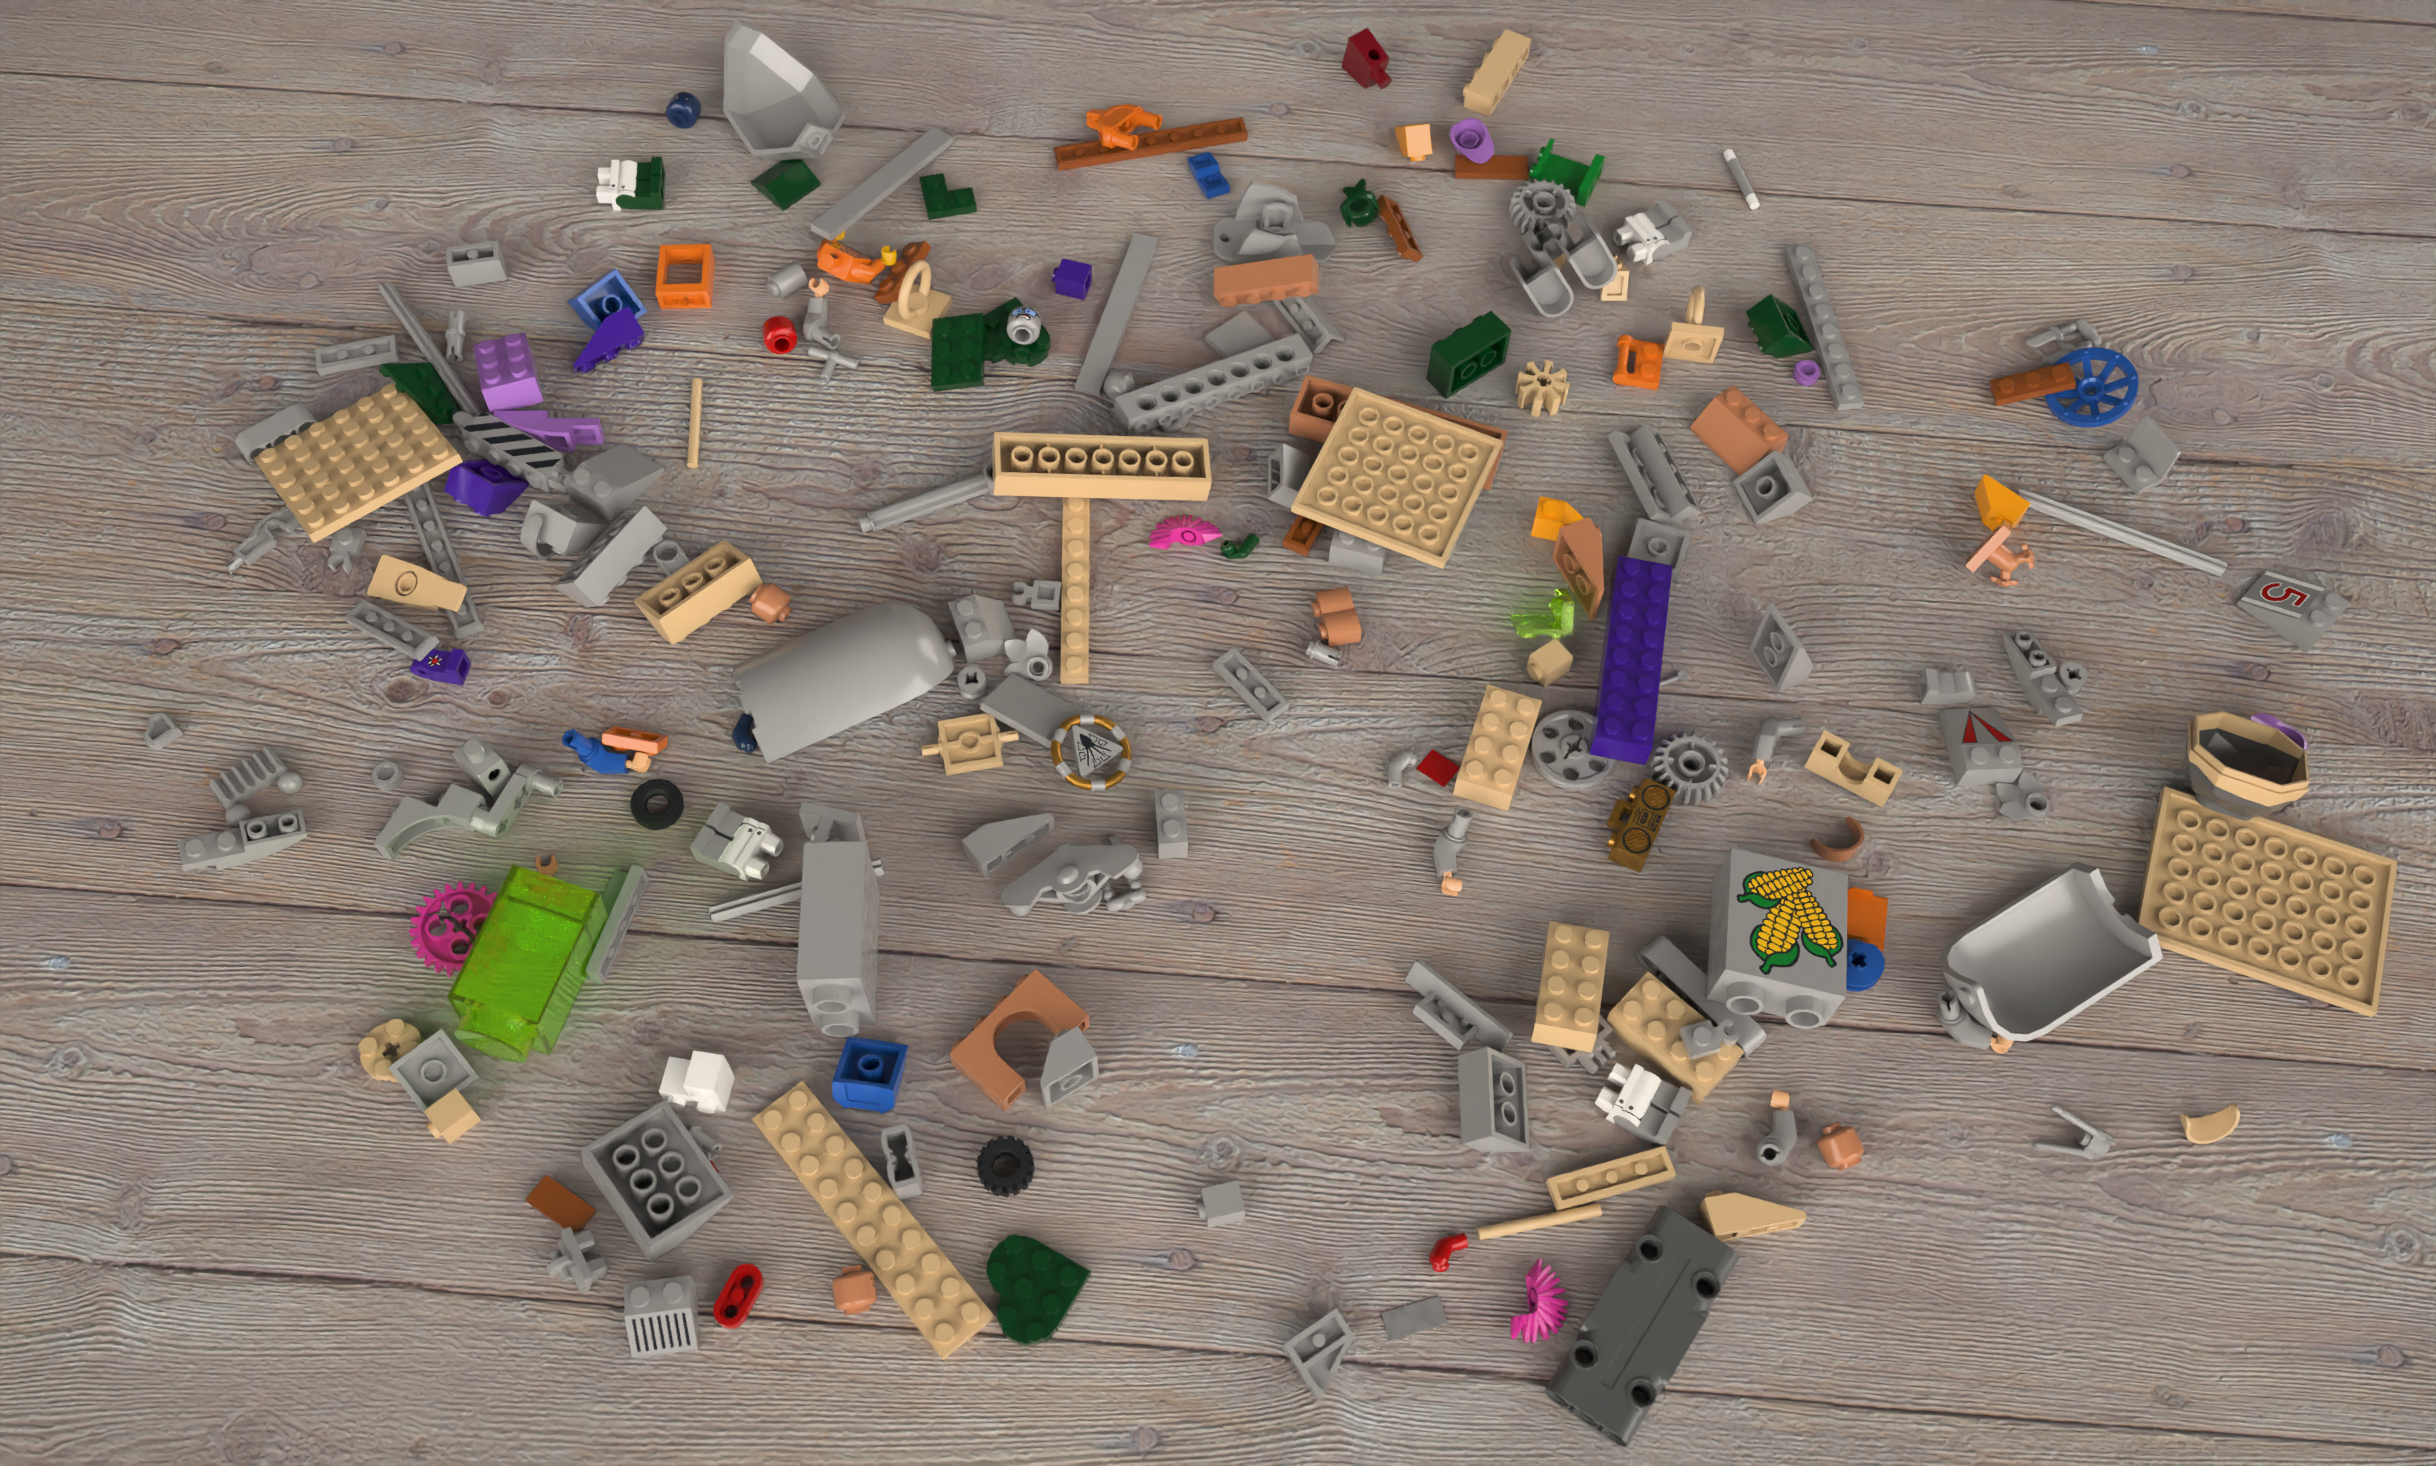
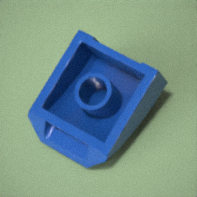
M847 1037L832 1080L833 1099L845 1109L851 1107L879 1111L883 1114L894 1108L909 1045Z

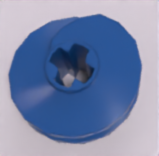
M1855 939L1847 940L1846 990L1861 992L1870 989L1881 977L1884 971L1885 959L1881 951L1874 944L1864 943Z

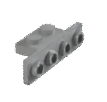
M1418 959L1413 964L1405 980L1425 996L1415 1006L1413 1014L1459 1051L1474 1037L1487 1047L1499 1052L1504 1050L1513 1035L1510 1030L1421 959Z

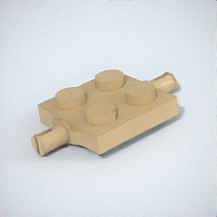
M983 713L937 721L939 728L938 743L921 745L923 757L940 754L945 764L946 775L948 776L1003 766L1001 755L1002 743L1019 741L1016 729L1000 732L996 725L995 717Z

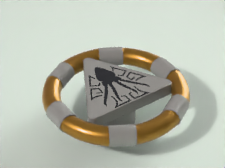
M1093 713L1074 715L1063 721L1056 728L1051 739L1050 750L1054 766L1063 779L1075 787L1088 791H1104L1117 785L1128 773L1132 760L1129 740L1122 729L1106 717ZM1094 724L1103 727L1109 731L1118 744L1077 725ZM1070 729L1078 776L1073 773L1063 760L1061 745L1066 733ZM1121 753V760L1113 775L1106 779H1084V777Z

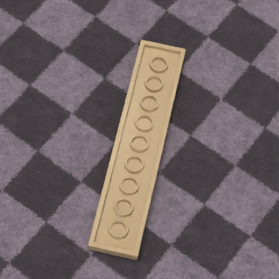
M803 1081L752 1118L755 1126L942 1360H945L994 1319V1314Z

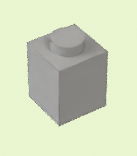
M1238 1180L1201 1188L1200 1200H1196L1199 1218L1206 1219L1207 1228L1245 1220V1207Z

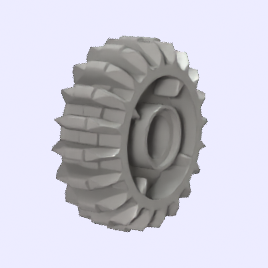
M1534 178L1531 183L1525 181L1523 186H1518L1516 191L1513 192L1509 213L1515 228H1521L1522 234L1530 232V228L1536 234L1547 226L1544 219L1548 220L1555 214L1567 231L1574 221L1576 204L1574 196L1570 194V189L1564 190L1563 184L1556 185L1554 180L1551 183L1546 182L1545 178L1538 182Z
M1682 731L1678 737L1671 734L1667 740L1663 739L1657 749L1654 750L1653 758L1650 762V768H1652L1651 778L1656 779L1655 782L1676 790L1673 802L1680 798L1685 806L1689 800H1692L1696 806L1701 800L1707 803L1712 796L1716 797L1720 790L1724 788L1729 774V769L1726 768L1728 759L1722 757L1723 749H1715L1716 741L1710 743L1706 741V734L1701 738H1697L1694 731L1690 733V736H1686ZM1685 766H1689L1694 770H1688Z

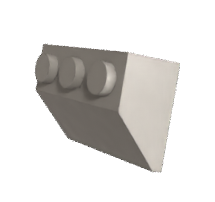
M1490 1047L1458 1055L1460 1135L1462 1144L1481 1152H1529L1525 1063Z

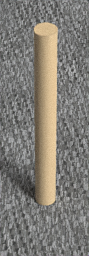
M700 378L692 380L687 466L691 469L698 467L703 380Z
M1597 1203L1478 1227L1477 1235L1479 1240L1598 1217L1602 1216V1209L1600 1204Z

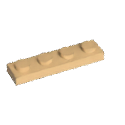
M1662 1146L1548 1178L1546 1184L1556 1211H1561L1674 1179L1676 1172L1666 1147Z

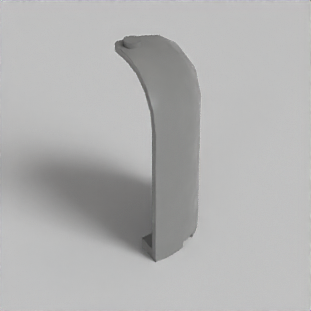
M887 602L866 607L733 666L735 682L742 692L739 694L744 711L746 714L752 713L755 728L752 729L767 763H770L926 693L953 672L955 667L953 657L957 655L952 641L945 640L941 631L928 615L911 605Z
M2076 861L1960 933L1945 946L1940 956V962L1950 988L1957 993L1959 1002L1976 1020L2007 1040L2027 1042L2045 1035L2162 960L2163 955L2157 933L2138 924L2128 914L2122 916L2113 907L2112 903L2116 900L2106 888L2099 869Z

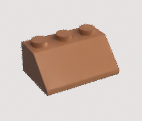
M1734 385L1716 396L1690 426V430L1739 476L1774 450L1782 453L1789 437L1783 429Z

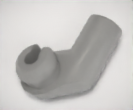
M1192 415L1173 420L1166 425H1159L1160 430L1165 433L1182 430Z

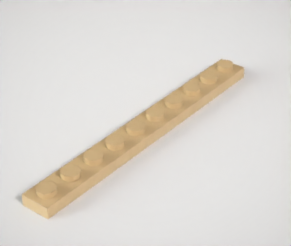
M1063 497L1061 684H1089L1090 498Z

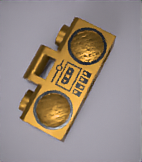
M1643 778L1640 787L1633 786L1627 801L1622 799L1616 801L1606 823L1609 828L1618 831H1613L1607 847L1611 848L1609 860L1636 872H1641L1676 790L1648 778ZM1624 812L1631 815L1627 823L1621 821Z

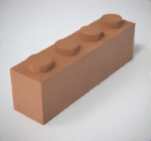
M1313 254L1214 268V296L1221 307L1231 308L1246 303L1258 304L1261 301L1267 300L1281 301L1288 297H1308L1311 294L1319 293V266Z

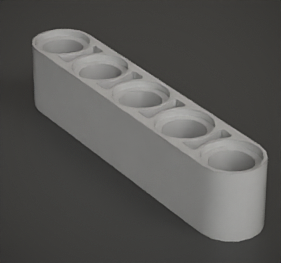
M1658 935L1636 955L1637 961L1646 972L1649 971L1706 1020H1710L1712 1025L1718 1027L1721 1021L1732 1019L1733 1025L1728 1029H1724V1032L1729 1036L1739 1035V1039L1735 1044L1744 1050L1740 1059L1747 1058L1766 1040V1034L1762 1027L1749 1015L1733 1013L1726 1007V1003L1706 999L1707 975L1666 937Z

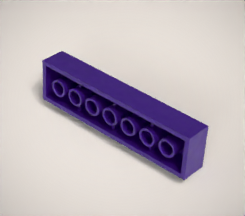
M1618 555L1611 578L1589 750L1590 755L1646 765L1653 748L1672 565Z

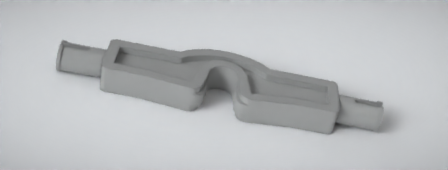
M286 505L280 511L268 514L258 522L253 534L233 550L235 556L223 565L227 572L233 574L244 563L250 566L262 555L277 546L278 540L271 533L274 529L279 528L285 532L292 533L300 525L288 506Z

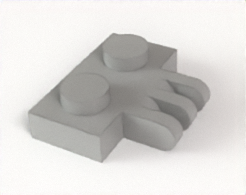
M1600 1014L1592 1053L1547 1045L1566 1068H1569L1579 1060L1591 1074L1598 1071V1067L1593 1060L1600 1067H1603L1607 1064L1606 1058L1612 1060L1616 1057L1615 1051L1605 1041L1614 1029Z

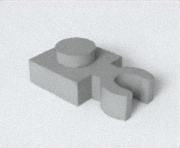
M343 527L335 531L329 547L333 555L328 559V565L332 571H335L337 565L342 562L345 572L351 571L353 566L350 560L351 556H360L367 536L364 528Z
M1034 580L1033 587L1028 586L1024 582H1015L1014 591L1022 592L1023 594L1012 595L1013 604L1024 605L1027 602H1031V609L1059 611L1061 582Z
M1725 1019L1715 1028H1713L1710 1020L1681 1027L1679 1034L1690 1060L1718 1053L1721 1050L1720 1043L1728 1046L1735 1044L1739 1039V1035L1729 1036L1724 1032V1029H1728L1733 1025V1020Z

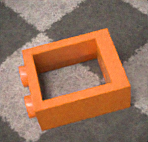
M711 244L660 245L655 291L660 309L712 308L715 258ZM703 264L701 283L667 284L668 265Z

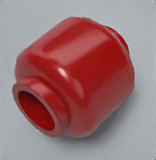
M774 316L764 323L762 336L764 344L770 352L786 354L795 348L797 333L790 319L784 316Z

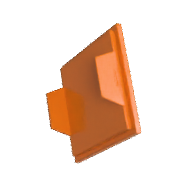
M1856 887L1848 889L1847 940L1855 939L1864 943L1874 944L1881 952L1884 951L1888 898L1874 896L1871 890Z

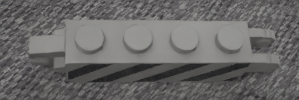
M464 411L454 413L452 419L454 424L457 425L456 433L464 439V445L470 452L483 456L493 465H500L507 469L511 475L519 476L528 481L534 488H540L547 493H550L553 489L568 493L563 480L571 472L564 466L562 453L488 412L479 413L476 417Z

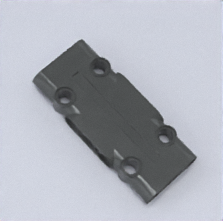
M1658 1206L1627 1258H1624L1579 1330L1577 1339L1545 1388L1546 1395L1612 1442L1622 1447H1627L1651 1406L1656 1401L1658 1394L1664 1390L1708 1317V1310L1739 1260L1738 1253L1669 1207ZM1647 1247L1652 1250L1654 1258L1644 1257L1640 1248ZM1696 1284L1706 1285L1710 1295H1702L1697 1290ZM1575 1352L1586 1353L1590 1359V1364H1580L1575 1358ZM1632 1390L1642 1391L1646 1396V1403L1636 1402L1633 1399Z

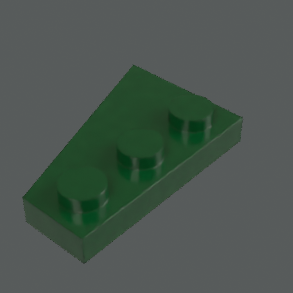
M431 363L381 364L379 372L385 378H392L396 382L395 387L401 393L406 392L411 396L435 425L454 424L452 417L454 413L460 411Z

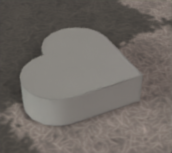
M158 712L148 719V729L145 731L143 739L151 749L156 750L165 747L183 735V733L169 715L164 712Z

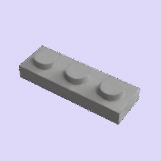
M394 335L315 349L316 370L321 376L399 361L397 340Z
M1235 647L1213 662L1215 671L1267 724L1289 708V702Z

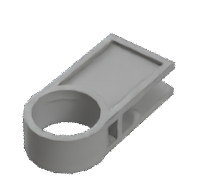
M671 540L658 543L653 550L657 566L667 577L691 562L679 545ZM667 550L677 552L676 556L671 560L664 561L659 559L660 554Z

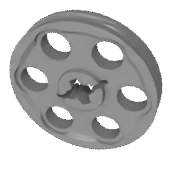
M1562 710L1548 715L1537 725L1530 743V756L1536 770L1548 782L1564 789L1583 790L1598 785L1609 775L1615 759L1589 754L1593 715L1578 710ZM1572 720L1579 721L1583 725V729L1579 731L1572 730L1568 723ZM1547 728L1553 729L1557 732L1558 736L1554 739H1549L1544 736L1543 730ZM1580 741L1578 751L1570 753L1566 758L1568 754V749L1573 748L1574 746L1576 747ZM1550 753L1554 756L1555 761L1545 763L1541 760L1540 754ZM1599 761L1604 769L1602 771H1594L1589 767V762ZM1573 769L1577 772L1578 778L1574 780L1567 779L1563 771Z

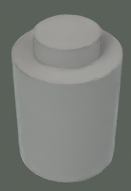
M794 261L768 276L767 288L774 297L778 296L780 299H783L807 285L808 280L803 269Z

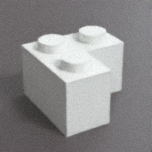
M693 1050L691 1060L669 1057L659 1093L663 1100H666L670 1107L683 1109L685 1106H691L709 1114L715 1113V1110L725 1112L735 1077L724 1055Z

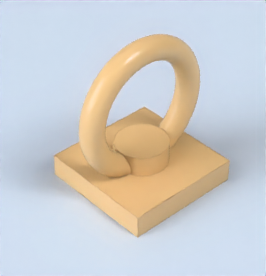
M915 261L909 267L903 278L897 302H892L883 320L885 325L931 339L933 319L945 316L952 304V299L949 295L930 289L931 270L926 261ZM921 271L920 286L913 284L917 274Z
M1696 285L1691 291L1685 323H1671L1664 343L1662 358L1706 363L1714 362L1724 337V328L1702 325L1705 304V292L1702 286Z

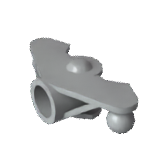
M1080 843L1063 844L1057 847L1045 860L1009 884L1003 890L1001 900L1017 916L1028 914L1037 901L1063 902L1066 910L1071 914H1087L1099 905L1102 899L1101 887L1109 878L1116 880L1122 875L1129 879L1136 878L1142 872L1143 864L1139 859L1136 848L1131 845L1085 846Z

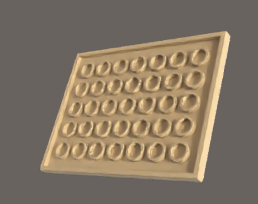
M2165 786L2160 792L2135 921L2157 933L2161 948L2373 1017L2378 1011L2397 861L2262 817H2253L2249 821L2239 820L2201 806L2196 801L2194 795Z

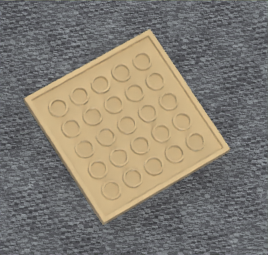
M396 382L384 386L380 391L369 397L361 398L354 405L337 411L333 416L322 422L312 424L298 435H292L284 442L274 446V448L265 449L254 457L257 465L313 543L463 462L458 452L412 397L406 392L401 393L395 387Z
M1354 387L1292 504L1291 512L1444 569L1502 448L1503 441Z

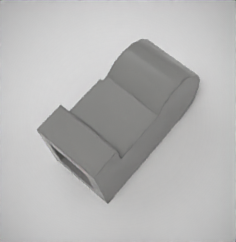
M1925 668L1917 682L1921 704L1966 703L1973 700L1976 696L1973 677L1968 672L1953 674L1937 673V669Z

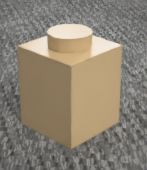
M1555 638L1530 654L1526 669L1530 677L1534 681H1538L1545 688L1570 671L1574 657Z
M456 1087L423 1111L430 1120L425 1124L436 1139L443 1136L449 1144L481 1121Z

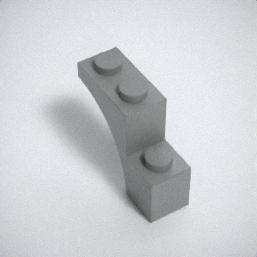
M453 783L447 792L440 796L437 807L406 795L402 802L394 808L392 817L386 826L378 832L374 844L383 857L394 860L405 846L429 832L450 828L475 832L476 830L470 827L474 810L481 805L489 806L483 795Z

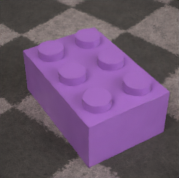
M525 332L509 334L503 338L485 340L473 345L481 391L491 415L494 414V411H510L544 402L534 355Z

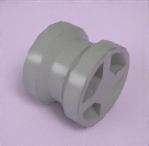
M2066 662L2056 674L2070 696L2078 694L2088 679L2086 669L2076 662Z
M975 666L966 667L959 672L957 681L962 698L974 702L982 699L987 692L984 672Z

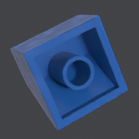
M617 269L605 272L568 300V303L581 320L595 332L606 317L628 306L636 319L647 312V309Z

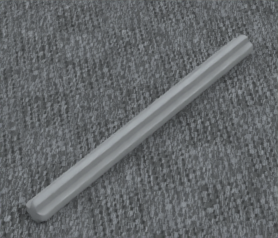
M389 281L380 284L381 294L429 363L435 368L461 409L474 417L482 413L394 285Z
M2020 488L2016 493L2031 503L2028 508L2210 574L2222 576L2227 568L2226 561L2026 489Z

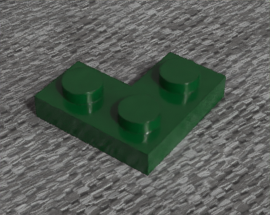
M944 173L919 177L928 220L977 212L972 187L948 191Z

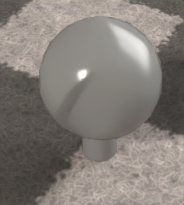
M1111 370L1104 382L1105 393L1113 401L1115 397L1134 391L1136 388L1134 378L1128 372Z

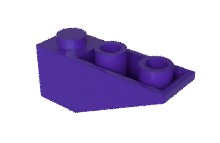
M629 306L603 320L574 363V374L580 371L582 374L588 373L596 368V363L602 360L609 362L619 356L618 352L626 348L630 351L642 344L641 341L644 339L645 333Z

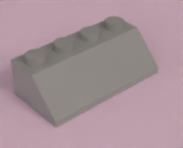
M645 505L623 510L557 580L553 587L586 608L602 606L611 597L610 591L615 586L619 587L628 579L627 573L630 569L638 567L646 559L644 554L650 548H655L663 540L662 534L667 528Z

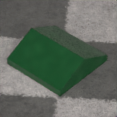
M801 159L782 160L751 181V184L782 211L821 186L820 181Z

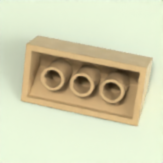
M722 540L636 598L634 602L657 632L674 645L684 640L688 634L698 627L707 624L710 619L720 612L729 609L733 603L745 595L751 594L763 582L750 557L726 540Z

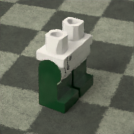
M652 157L651 162L638 163L629 160L622 162L612 160L611 167L598 168L600 185L610 184V186H597L598 202L612 203L614 211L621 210V208L664 210L666 173L662 157Z

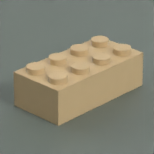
M1487 685L1456 779L1453 795L1505 811L1509 810L1542 700Z
M1554 921L1549 922L1531 1042L1592 1053L1598 1031L1609 931Z
M1649 971L1609 1012L1606 1022L1614 1029L1612 1033L1679 1089L1682 1086L1692 1091L1690 1099L1697 1105H1700L1732 1070L1744 1053V1050L1736 1044L1728 1046L1720 1043L1721 1050L1718 1053L1690 1060L1679 1031L1681 1027L1707 1020Z

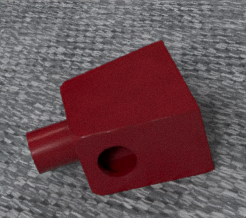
M1365 28L1349 37L1341 67L1363 88H1369L1377 84L1381 89H1385L1392 81L1386 73L1389 57L1371 31Z

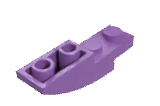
M494 411L493 414L500 420L560 452H575L576 445H603L604 433L599 418H550L548 411Z

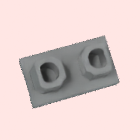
M571 1227L565 1228L560 1232L563 1237L558 1242L560 1249L551 1252L553 1262L547 1266L549 1276L560 1275L563 1282L571 1280L573 1276L581 1294L589 1291L591 1283L606 1274L607 1266L601 1255L588 1260L584 1258L583 1253L594 1249L595 1246L590 1229L573 1233Z

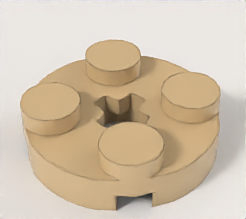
M392 1019L375 1027L360 1041L361 1064L368 1074L376 1080L399 1082L388 1067L421 1044L424 1038L413 1025L405 1023L401 1019ZM391 1046H400L397 1049V1056H386L387 1050Z

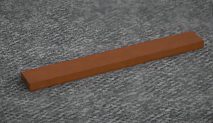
M1240 117L1135 134L1138 136V144L1133 151L1119 146L1113 148L1102 146L1100 140L1054 147V155L1058 170L1063 171L1248 141V133L1243 118Z

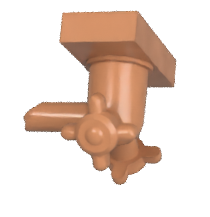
M2003 520L1966 559L1965 566L1974 572L1988 559L2001 569L2000 575L1998 577L1990 576V580L1996 582L1999 586L2009 587L2010 585H2017L2019 582L2018 580L2011 579L2012 571L2019 564L2027 562L2030 569L2034 568V553L2028 548L2026 543L2021 544L2023 552L2015 554L2003 544V541L2012 533L2013 526Z

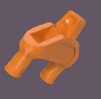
M1134 104L1111 106L1107 110L1091 109L1086 113L1087 126L1098 130L1102 146L1109 148L1119 146L1133 151L1137 147L1138 136L1129 134L1132 130L1140 126L1158 130L1162 125V115L1146 112L1141 106Z

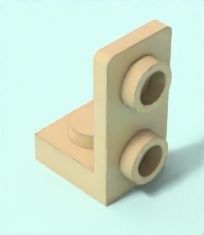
M1611 253L1617 263L1618 270L1614 280L1607 286L1600 288L1601 301L1627 300L1629 270L1620 256Z

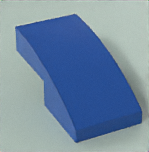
M1209 151L1187 158L1190 170L1207 199L1230 192L1229 183L1219 171V163Z

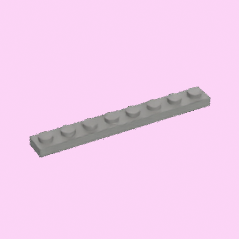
M1811 244L1787 246L1785 256L1836 410L1861 409L1864 399Z

